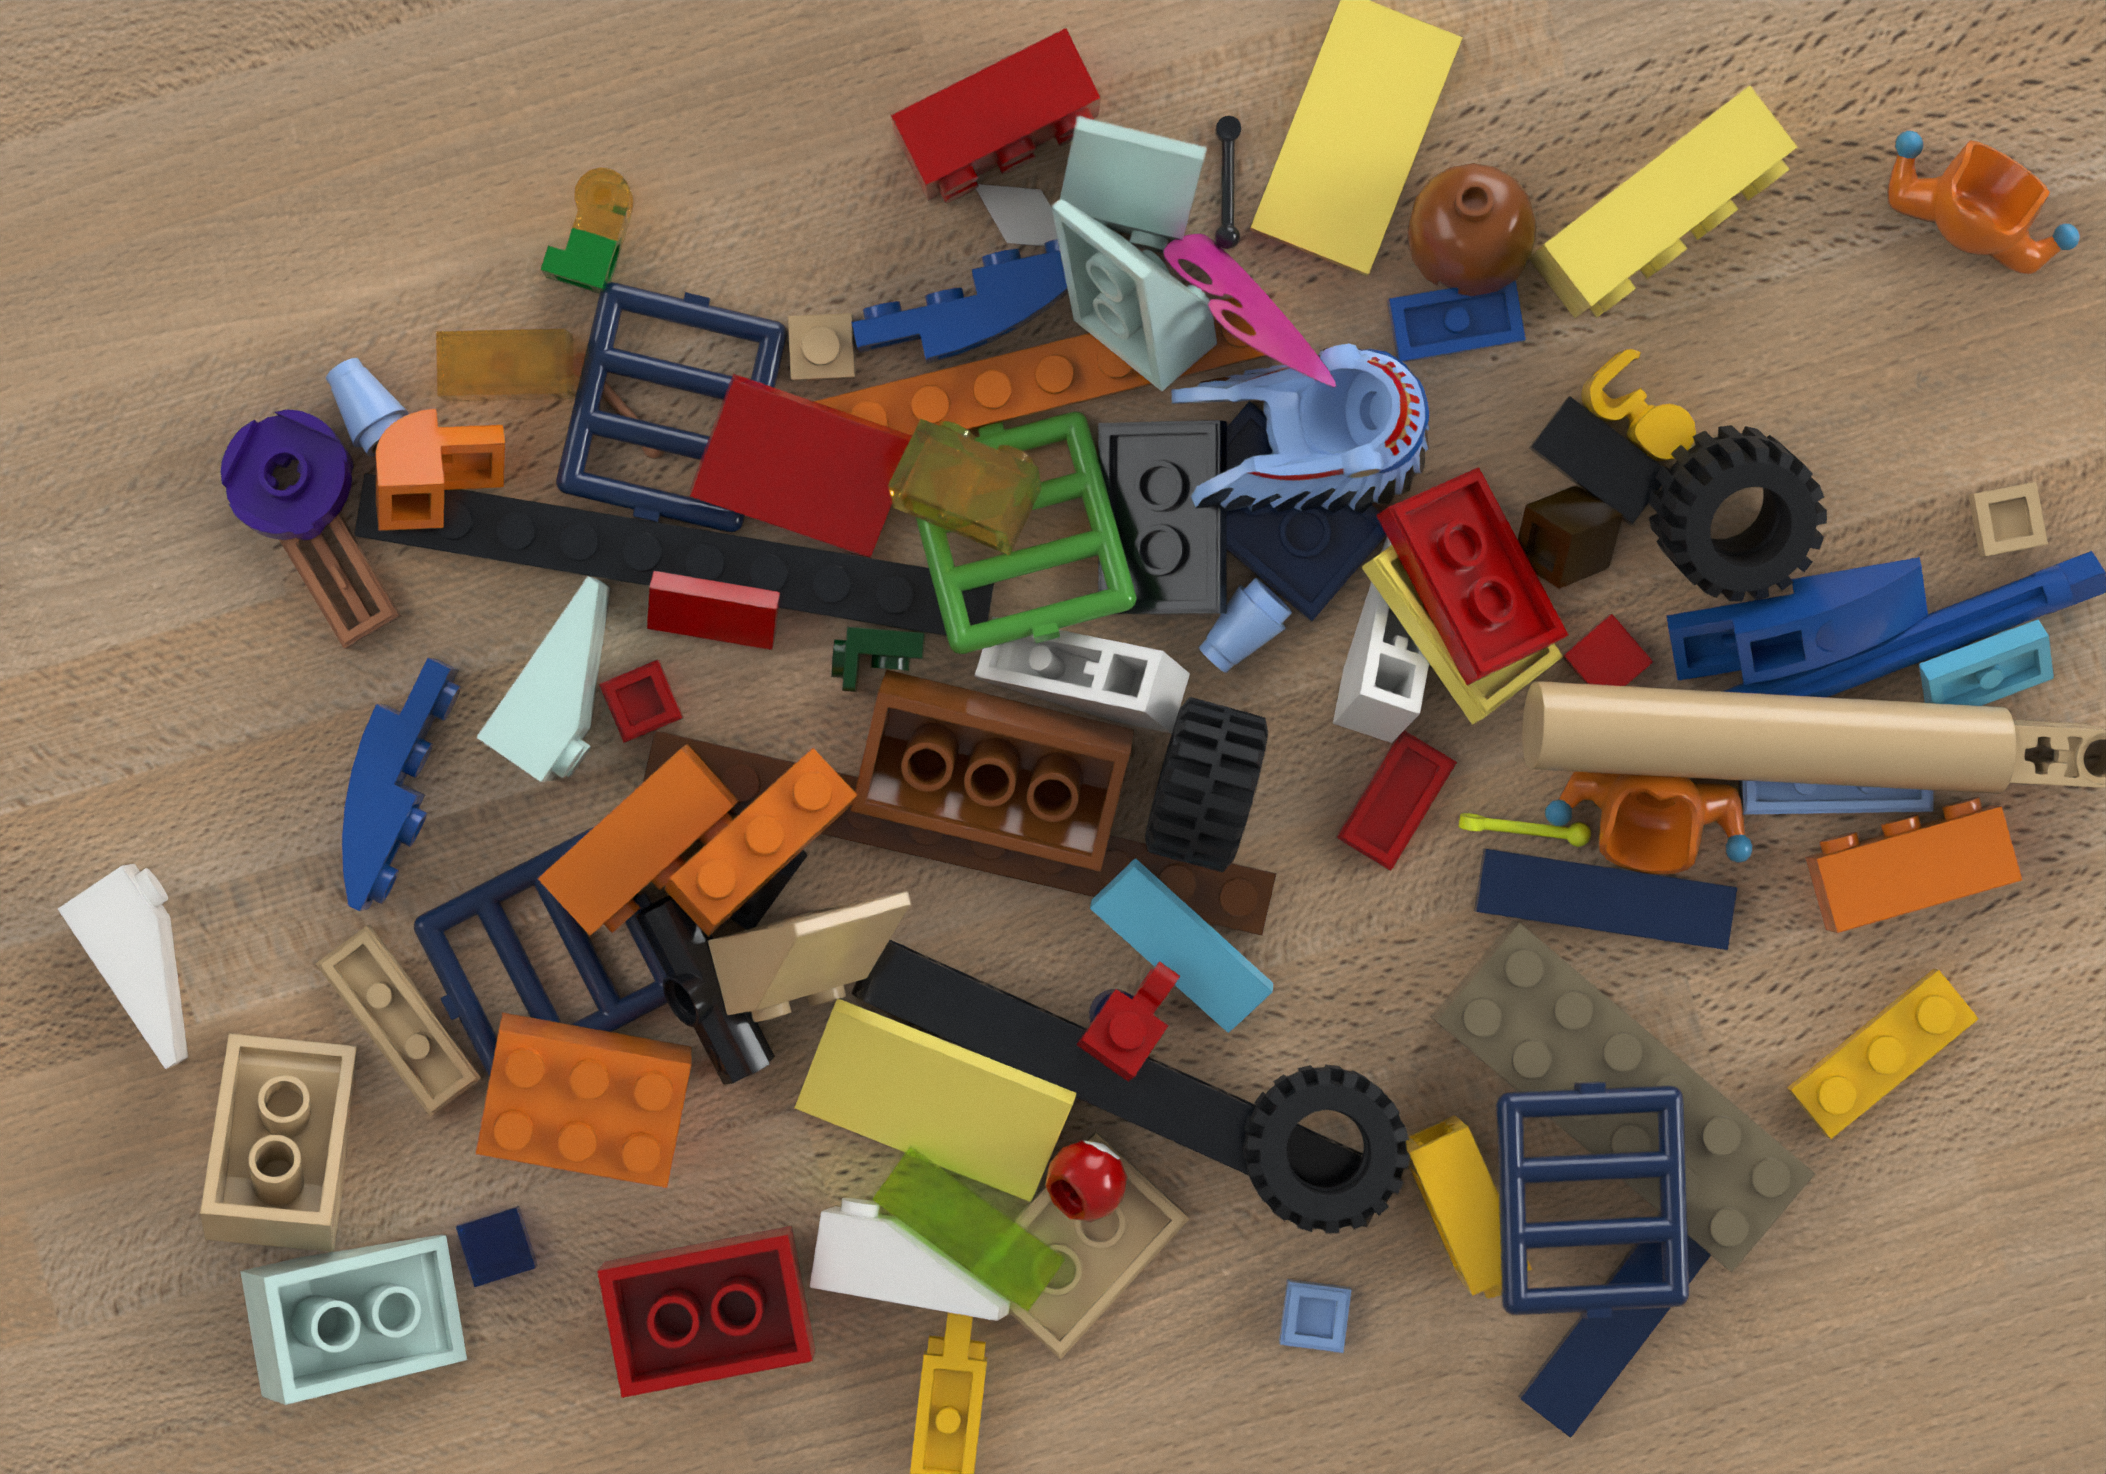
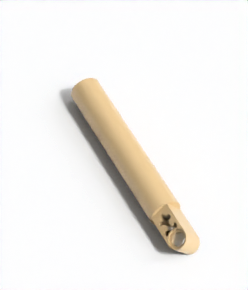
M1534 681L1528 690L1523 713L1522 744L1524 759L1529 769L1993 794L2003 793L2009 783L2106 788V729L2084 723L2013 720L2010 711L2005 707ZM2098 740L2102 748L2101 759L2093 769L2087 771L2084 765V753L2092 742ZM2037 744L2054 749V758L2032 755L2028 756L2025 760L2024 754L2026 748H2035Z

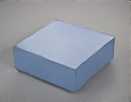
M1287 1279L1279 1337L1280 1345L1343 1353L1351 1288Z

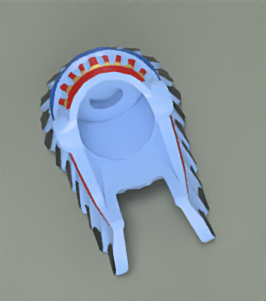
M1342 344L1323 349L1318 355L1334 378L1336 387L1317 381L1286 365H1275L1269 368L1245 370L1244 374L1201 381L1197 387L1171 389L1172 404L1239 402L1246 400L1264 401V414L1267 417L1266 431L1273 454L1253 456L1245 459L1241 465L1198 485L1191 496L1195 508H1208L1221 504L1227 511L1248 507L1251 512H1254L1271 504L1277 512L1291 508L1307 511L1322 506L1336 513L1348 505L1354 511L1364 513L1374 502L1390 504L1395 495L1410 491L1413 477L1415 474H1421L1425 467V452L1429 448L1428 430L1430 428L1428 423V400L1422 383L1405 363L1386 351L1371 348L1358 349L1353 344Z

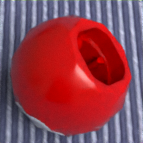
M1081 1140L1063 1147L1053 1158L1048 1167L1045 1186L1053 1204L1069 1219L1093 1222L1111 1215L1124 1198L1127 1175L1120 1157L1106 1145Z

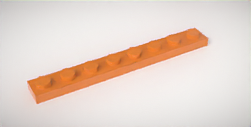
M1235 298L1223 300L1238 308H1242V305ZM1228 310L1221 311L1224 319L1234 328L1249 336L1256 335L1253 327L1242 317ZM1213 316L1217 344L1177 379L1267 357L1268 355L1237 338ZM1088 333L814 402L915 437V442L920 443L1153 384Z

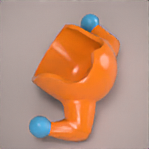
M1905 131L1897 136L1895 148L1898 155L1889 179L1887 190L1888 204L1898 213L1936 223L1942 236L1957 249L1969 254L1990 255L2010 270L2017 273L2032 274L2039 270L2060 250H2070L2078 244L2080 240L2078 229L2066 223L2059 225L2051 237L2039 241H2034L2030 238L2028 229L2040 213L2050 192L2037 176L2009 156L1986 144L1970 140L1950 163L1942 176L1919 179L1915 168V158L1923 149L1921 136L1914 131Z
M1574 772L1559 799L1552 801L1545 809V816L1548 822L1554 826L1561 827L1571 820L1572 809L1583 800L1593 801L1602 811L1599 836L1600 853L1608 861L1622 868L1640 873L1660 875L1676 874L1688 870L1695 864L1701 843L1703 826L1714 821L1721 826L1728 837L1726 854L1731 861L1745 862L1752 854V843L1745 836L1741 799L1737 790L1729 785L1694 784L1688 777Z

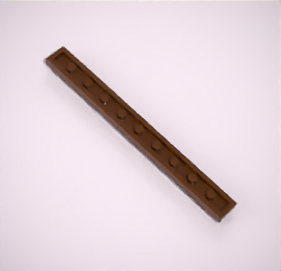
M655 730L643 783L675 753L688 744L739 800L727 813L740 815L796 762ZM836 772L855 792L858 777ZM852 804L821 833L822 835L1095 897L1136 858L1205 922L1261 936L1276 878V873L1235 863H1231L1222 873L1149 853L1146 843L1113 835L1109 836L1101 872L852 812Z

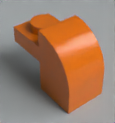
M436 409L414 412L391 424L380 437L376 448V508L379 531L444 528V490L503 488L505 467L503 425L438 427Z

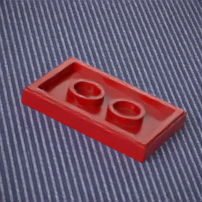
M733 374L690 487V497L871 558L915 446V437Z
M1479 467L1396 503L1376 515L1467 686L1569 636Z

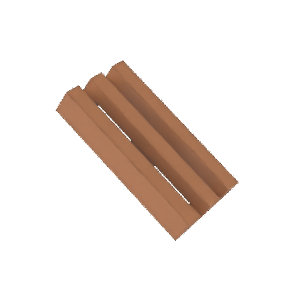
M339 512L331 523L326 526L329 525L378 606L379 613L374 616L370 614L323 533L321 532L320 535L310 539L360 623L352 629L348 627L301 548L299 542L302 540L294 538L279 541L342 647L348 649L358 643L357 641L370 636L380 630L379 628L402 616Z

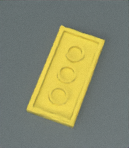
M1340 0L1249 230L1367 277L1463 37L1370 0Z
M837 998L794 1109L1031 1202L1073 1106L1076 1092Z

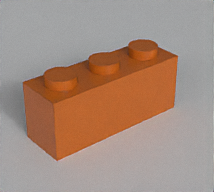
M686 744L545 871L538 880L590 936L603 924L613 933L641 908L632 898L650 881L660 891L668 883L670 877L686 864L680 856L682 852L698 838L704 845H707L734 820L727 812L739 800Z
M812 748L671 876L665 891L709 937L851 806L857 794L822 756Z
M1974 797L1943 806L1944 818L1921 824L1918 814L1882 823L1883 835L1860 842L1857 832H1850L1820 841L1822 852L1805 858L1825 929L1840 933L2022 881L2002 806L1986 805L1982 807L1980 798Z

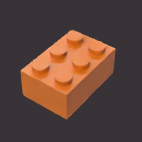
M502 1012L475 1154L667 1188L692 1065V1046Z

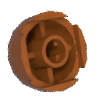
M1470 163L1449 167L1428 180L1413 203L1407 239L1412 261L1428 281L1437 286L1440 281L1446 286L1458 288V294L1476 296L1497 292L1518 279L1525 269V263L1532 254L1537 226L1530 197L1515 178L1497 167Z

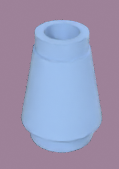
M351 358L334 367L327 374L326 380L331 386V391L353 446L362 447L368 456L373 457L376 456L377 444L384 431L395 421L408 415V411L362 365L358 358Z
M1254 578L1246 588L1239 585L1227 604V614L1219 616L1206 636L1207 639L1199 646V649L1216 667L1227 673L1234 665L1240 663L1284 631L1286 627L1283 622L1292 614V611L1267 585Z

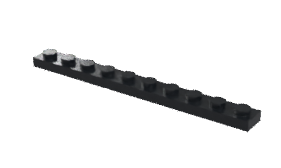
M364 474L354 533L356 537L650 586L653 571L780 592L779 608L947 636L930 570L926 567L462 489L444 490V528L379 531L376 508V475ZM994 583L962 591L970 625L988 621Z

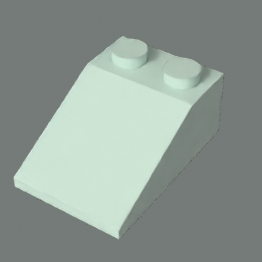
M1078 116L1060 199L1068 202L1111 230L1131 234L1129 242L1135 247L1164 253L1163 250L1168 243L1175 239L1183 240L1206 147Z
M1060 199L1052 206L1073 320L1159 390L1163 391L1217 344L1213 314L1208 306L1209 298L1196 286L1190 284L1186 287L1169 274L1166 265L1152 251L1145 249L1141 252L1124 237L1063 199Z
M589 576L476 737L540 782L554 781L557 776L564 778L565 775L570 777L591 748L589 744L583 741V738L591 728L611 588L602 581Z
M441 1234L299 1257L240 1271L262 1397L287 1405L467 1360L446 1235Z

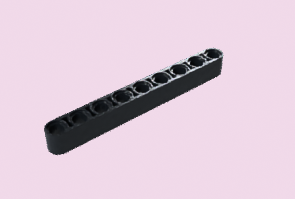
M889 940L868 977L856 981L851 991V994L877 1008L992 1060L1076 1092V1098L1248 1175L1246 1162L1243 1157L1242 1142H1245L1246 1131L1244 1127L1247 1117L1252 1115L1256 1107L1255 1104L1149 1056L1135 1077L1128 1082L1076 1045L1087 1028L893 940ZM1299 1124L1292 1130L1287 1143L1288 1160L1294 1172L1304 1181L1318 1186L1332 1185L1346 1179L1357 1168L1363 1154ZM1374 1214L1365 1219L1367 1224L1363 1227L1367 1228Z

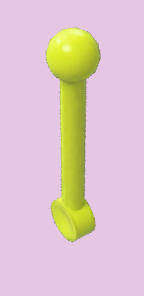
M1461 813L1459 817L1458 827L1468 831L1489 830L1567 839L1571 845L1576 847L1586 845L1591 838L1590 828L1582 822L1573 823L1569 827H1559L1485 818L1484 816L1472 813Z

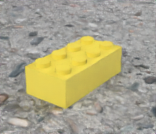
M1749 85L1551 238L1531 255L1529 260L1574 318L1587 309H1590L1597 318L1636 289L1629 279L1635 272L1640 269L1648 279L1684 252L1687 247L1680 239L1683 235L1691 231L1698 240L1737 211L1738 207L1731 200L1736 194L1741 192L1749 201L1790 170L1782 159L1795 150L1797 146Z

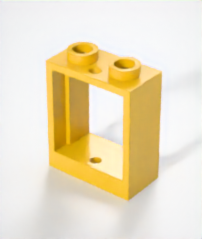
M1453 1115L1408 1136L1409 1140L1406 1141L1407 1152L1410 1154L1409 1169L1459 1280L1472 1296L1483 1291L1487 1299L1502 1295L1499 1194L1469 1127L1457 1116ZM1527 1259V1271H1529L1532 1268Z

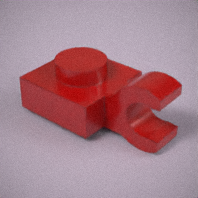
M1159 961L1154 969L1148 972L1131 999L1118 989H1115L1076 1045L1129 1082L1135 1077L1168 1028L1166 1023L1153 1014L1174 987L1180 975Z

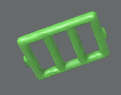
M1073 411L1005 430L1003 423L998 422L979 427V437L911 454L904 475L948 643L952 651L957 654H966L1034 636L1035 644L1059 638L1060 628L1130 610L1135 605L1136 593L1089 424L1084 414ZM1067 440L1075 473L939 508L931 475ZM1083 498L1091 531L955 567L946 533ZM1099 556L1107 585L1106 590L970 625L962 591Z

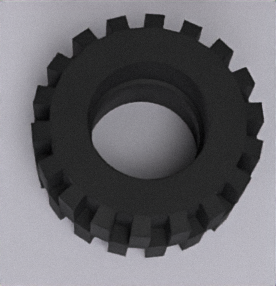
M1732 425L1718 427V437L1715 438L1711 437L1706 431L1694 435L1693 439L1696 445L1688 451L1682 445L1677 447L1671 453L1677 460L1671 469L1662 465L1655 477L1663 485L1661 490H1651L1649 505L1657 512V514L1649 517L1651 530L1659 537L1656 541L1662 552L1693 585L1697 584L1704 593L1715 598L1722 593L1728 601L1743 602L1745 592H1748L1755 600L1769 597L1768 587L1774 584L1781 590H1784L1794 583L1789 575L1796 568L1805 573L1812 564V561L1806 556L1810 548L1820 550L1824 536L1816 529L1817 525L1827 523V510L1818 502L1824 498L1821 486L1811 477L1813 473L1782 443L1771 435L1766 437L1758 429L1745 426L1742 433H1740ZM1751 487L1763 488L1762 507L1751 526L1742 533L1730 538H1711L1712 519L1716 510L1726 498L1742 489Z
M1189 697L1181 706L1169 740L1147 823L1145 841L1149 853L1222 873L1234 861L1248 820L1266 750L1268 729L1265 717Z
M1325 1064V1067L1313 1068L1312 1065L1298 1068V1072L1290 1076L1284 1074L1274 1080L1275 1085L1266 1093L1262 1091L1254 1102L1256 1107L1252 1115L1247 1117L1244 1127L1246 1131L1245 1142H1242L1247 1173L1263 1202L1282 1220H1289L1295 1223L1299 1229L1312 1232V1229H1321L1326 1234L1340 1233L1339 1228L1352 1226L1353 1229H1357L1366 1225L1365 1219L1375 1212L1380 1216L1389 1207L1386 1202L1393 1193L1399 1194L1404 1184L1401 1179L1403 1170L1409 1167L1410 1154L1407 1152L1406 1141L1409 1140L1406 1126L1402 1123L1399 1116L1400 1112L1393 1101L1377 1085L1354 1070L1351 1072L1342 1069L1336 1065ZM1324 1110L1340 1112L1349 1117L1361 1132L1364 1149L1360 1163L1350 1176L1336 1184L1326 1186L1310 1184L1301 1179L1289 1163L1287 1155L1289 1136L1294 1127L1303 1118L1312 1113Z

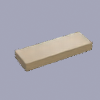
M371 925L365 926L316 963L317 967L430 1117L484 1077Z

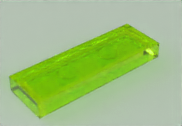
M909 1146L872 1198L873 1201L1027 1312L1065 1261V1257L912 1146Z

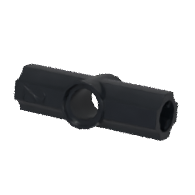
M670 895L642 909L636 915V918L667 976L663 980L662 985L667 1003L681 1022L689 1027H694L723 1085L735 1083L769 1065V1062L775 1058V1055L758 1023L753 1021L752 1013L745 1012L727 1015L708 940L714 939L712 934L708 937Z

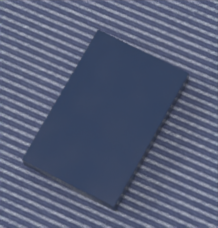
M1251 401L1245 405L1227 426V471L1241 465L1245 459L1250 457L1273 454L1266 431L1267 417ZM1271 504L1254 512H1251L1248 507L1227 511V551L1310 622L1317 617L1386 536V533L1376 516L1380 512L1372 505L1364 513L1354 511L1348 505L1336 513L1322 506L1307 511L1291 508L1277 512Z

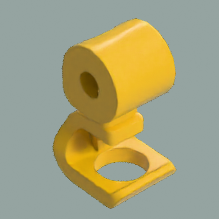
M1625 349L1618 352L1588 378L1583 385L1581 391L1583 406L1599 419L1606 422L1617 421L1626 416L1630 420L1627 429V439L1657 462L1675 459L1671 453L1680 445L1688 451L1694 443L1693 436L1696 435L1695 422L1689 412L1681 406L1670 403L1658 406L1648 405L1644 401L1647 398V394L1641 387L1629 394L1614 399L1608 397L1602 390L1631 361L1639 359L1641 352L1634 349Z

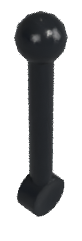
M1233 116L1222 117L1215 129L1216 136L1222 141L1221 226L1216 231L1215 239L1217 244L1224 249H1232L1240 241V232L1234 226L1235 140L1240 136L1242 128L1239 120Z

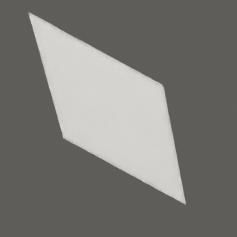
M981 184L976 188L1007 243L1045 246L1046 242L1058 239L1052 208L1041 189Z

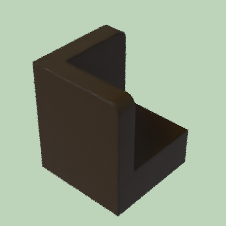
M1572 486L1525 506L1518 541L1535 573L1558 589H1561L1604 571L1610 566L1623 514L1581 487Z

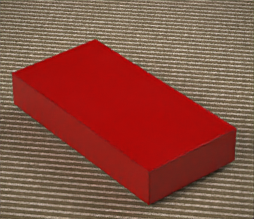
M653 571L649 587L647 629L772 650L776 636L780 592Z
M1404 730L1390 746L1335 838L1391 871L1457 762Z

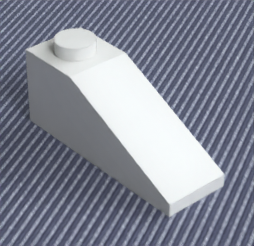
M1387 536L1382 551L1392 545ZM1372 582L1343 668L1333 724L1392 743L1420 714L1429 662Z
M1059 630V638L1035 644L1034 636L982 650L974 675L979 680L1111 721L1171 734L1190 675L1189 672L1164 651Z
M135 864L123 865L59 907L58 911L161 1064L167 1069L188 1058L171 920L162 903L168 900V897L158 879L149 869L145 868L140 872Z
M842 1198L841 1207L834 1206L821 1211L809 1288L998 1321L1009 1314L1010 1301L899 1218L879 1214V1203L863 1199Z

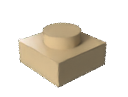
M852 313L788 316L790 374L792 382L855 379Z
M2036 482L1968 495L1980 557L2048 545Z

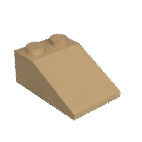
M908 892L819 909L708 940L727 1015L751 1012L753 1021L760 1022L791 1013L789 1001L807 996L809 1006H814L846 997L844 985L868 977L910 906Z
M229 1033L200 1210L205 1240L334 1252L343 1192L357 1046Z

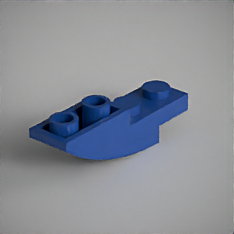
M1058 239L1046 242L1044 244L1046 253L1021 259L1019 249H1011L983 256L984 267L972 269L976 291L974 296L964 297L962 288H952L926 295L927 306L902 311L900 301L864 308L862 310L864 320L851 322L859 353L921 339L926 363L929 364L987 345L1023 327L1068 294Z
M1920 557L1791 579L1794 582L1792 584L1794 594L1666 615L1677 680L1740 670L1744 685L1778 679L1848 658L1902 633L1928 616Z
M427 658L401 712L386 704L375 705L355 757L344 808L342 856L348 906L358 911L369 909L373 900L380 904L384 903L399 873L398 869L391 866L401 843L409 847L412 846L427 817V812L419 809L425 794L404 785L403 782L407 774L417 778L433 746L432 743L425 740V737L435 717L445 721L461 690V686L453 683L459 670L436 658Z

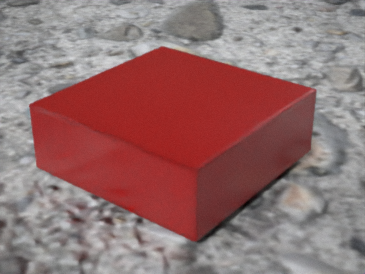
M1613 614L1607 615L1562 654L1564 660L1585 684L1626 686L1653 663L1652 659Z
M658 659L599 684L623 743L684 718L661 662Z

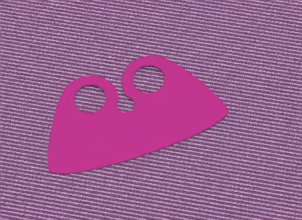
M1204 234L1185 235L1183 240L1175 239L1167 244L1163 250L1164 257L1179 275L1207 293L1221 297L1224 294L1230 295L1242 305V308H1238L1227 301L1219 299L1210 300L1208 306L1211 313L1225 329L1248 345L1284 365L1324 384L1336 387V382L1330 371L1300 332L1248 273L1215 241ZM1184 259L1197 265L1210 277L1212 284H1204L1192 278L1180 267L1178 260ZM1228 310L1242 317L1253 327L1256 335L1249 336L1234 328L1224 319L1221 311Z

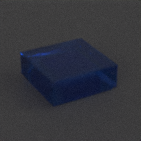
M519 1205L466 1221L456 1226L474 1287L526 1272L538 1266Z

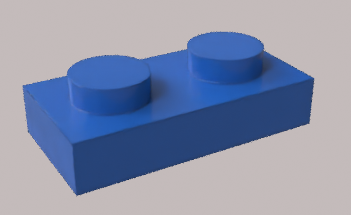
M1516 280L1497 292L1476 296L1458 294V288H1448L1389 298L1387 300L1396 356L1403 363L1521 343L1526 340Z

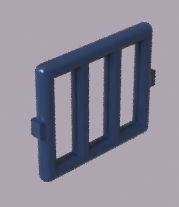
M615 282L607 283L604 292L600 291L557 473L556 485L558 489L564 494L634 510L633 517L659 522V518L662 516L725 532L738 531L744 522L745 515L696 498L584 472L593 435L701 460L710 437L599 410L607 373L721 400L724 399L732 378L730 375L613 348L621 312L627 311L757 342L759 346L751 380L774 388L787 338L786 327L778 321L709 305V297L685 292L684 299Z
M594 827L418 916L414 921V932L447 994L440 999L451 1020L459 1017L489 1078L498 1037L444 931L478 915L531 1018L562 1023L501 905V902L532 886H535L598 1011L570 1025L612 1032L667 1004L662 986L663 980L667 976L636 918V915L642 909L652 904L647 893L642 895L637 893L632 898L641 908L625 921V924L655 981L621 998L588 933L538 880L545 871Z
M1605 1082L1574 1083V1090L1510 1092L1501 1095L1497 1100L1496 1110L1502 1306L1504 1310L1510 1315L1581 1312L1582 1318L1602 1319L1612 1318V1310L1679 1307L1684 1305L1689 1298L1684 1100L1682 1092L1675 1086L1606 1088ZM1658 1112L1659 1151L1524 1157L1523 1118ZM1660 1177L1661 1216L1526 1223L1525 1184ZM1662 1243L1663 1281L1528 1288L1527 1249Z

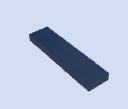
M1484 848L1474 911L1728 950L1738 887Z
M1688 1236L1690 1284L1711 1255ZM1662 1243L1635 1244L1605 1284L1663 1281ZM1671 1307L1612 1310V1318L1585 1319L1580 1315L1518 1397L1571 1438Z

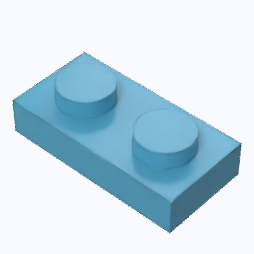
M2039 619L2002 631L1992 637L1951 652H1946L1919 664L1925 703L1982 706L2054 679L2049 635Z

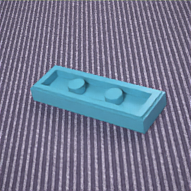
M1136 858L1091 900L1090 909L1154 967L1160 961L1180 975L1175 986L1227 1033L1234 1029L1273 992V982Z

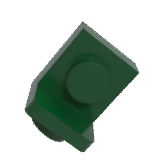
M847 627L846 640L834 639L831 677L843 678L842 691L857 692L860 654L872 655L871 668L909 671L910 658L924 659L925 633Z

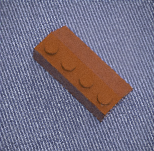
M886 669L877 694L855 790L857 797L852 803L851 811L1101 872L1130 757L1134 729Z

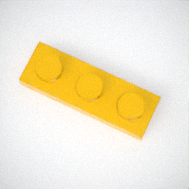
M1933 968L1794 1081L1787 1089L1827 1138L1832 1139L1979 1018L1941 971Z

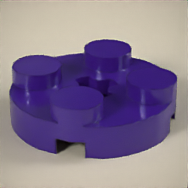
M298 410L276 411L277 416L267 417L259 423L254 419L243 426L231 439L221 463L222 485L226 487L227 499L230 502L229 506L233 513L253 531L277 540L294 538L310 540L321 534L324 527L331 523L346 503L352 483L353 458L345 449L338 435L319 418ZM292 460L299 461L297 471L301 476L295 485H289L286 490H277L279 481L272 476L274 469L277 466L287 468Z

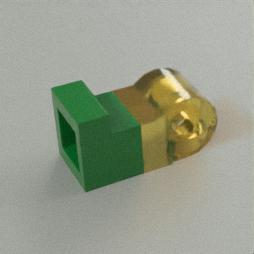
M602 167L589 170L580 177L575 186L574 193L578 212L566 249L562 250L548 245L540 269L546 278L600 294V291L604 292L607 283L612 281L634 206L631 189L622 175L611 168Z

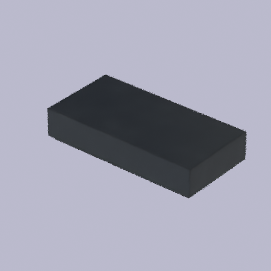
M1570 396L1566 398L1529 447L1530 450L1576 485L1623 514L1622 519L1629 525L1635 522L1648 505L1651 490H1659L1662 486L1655 478L1661 468L1659 463Z

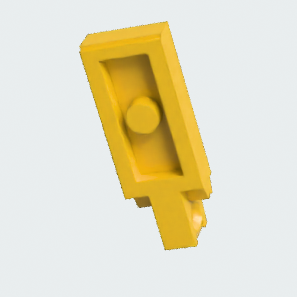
M948 1312L945 1337L929 1335L928 1348L924 1350L910 1474H974L987 1357H984L986 1342L970 1340L972 1316Z

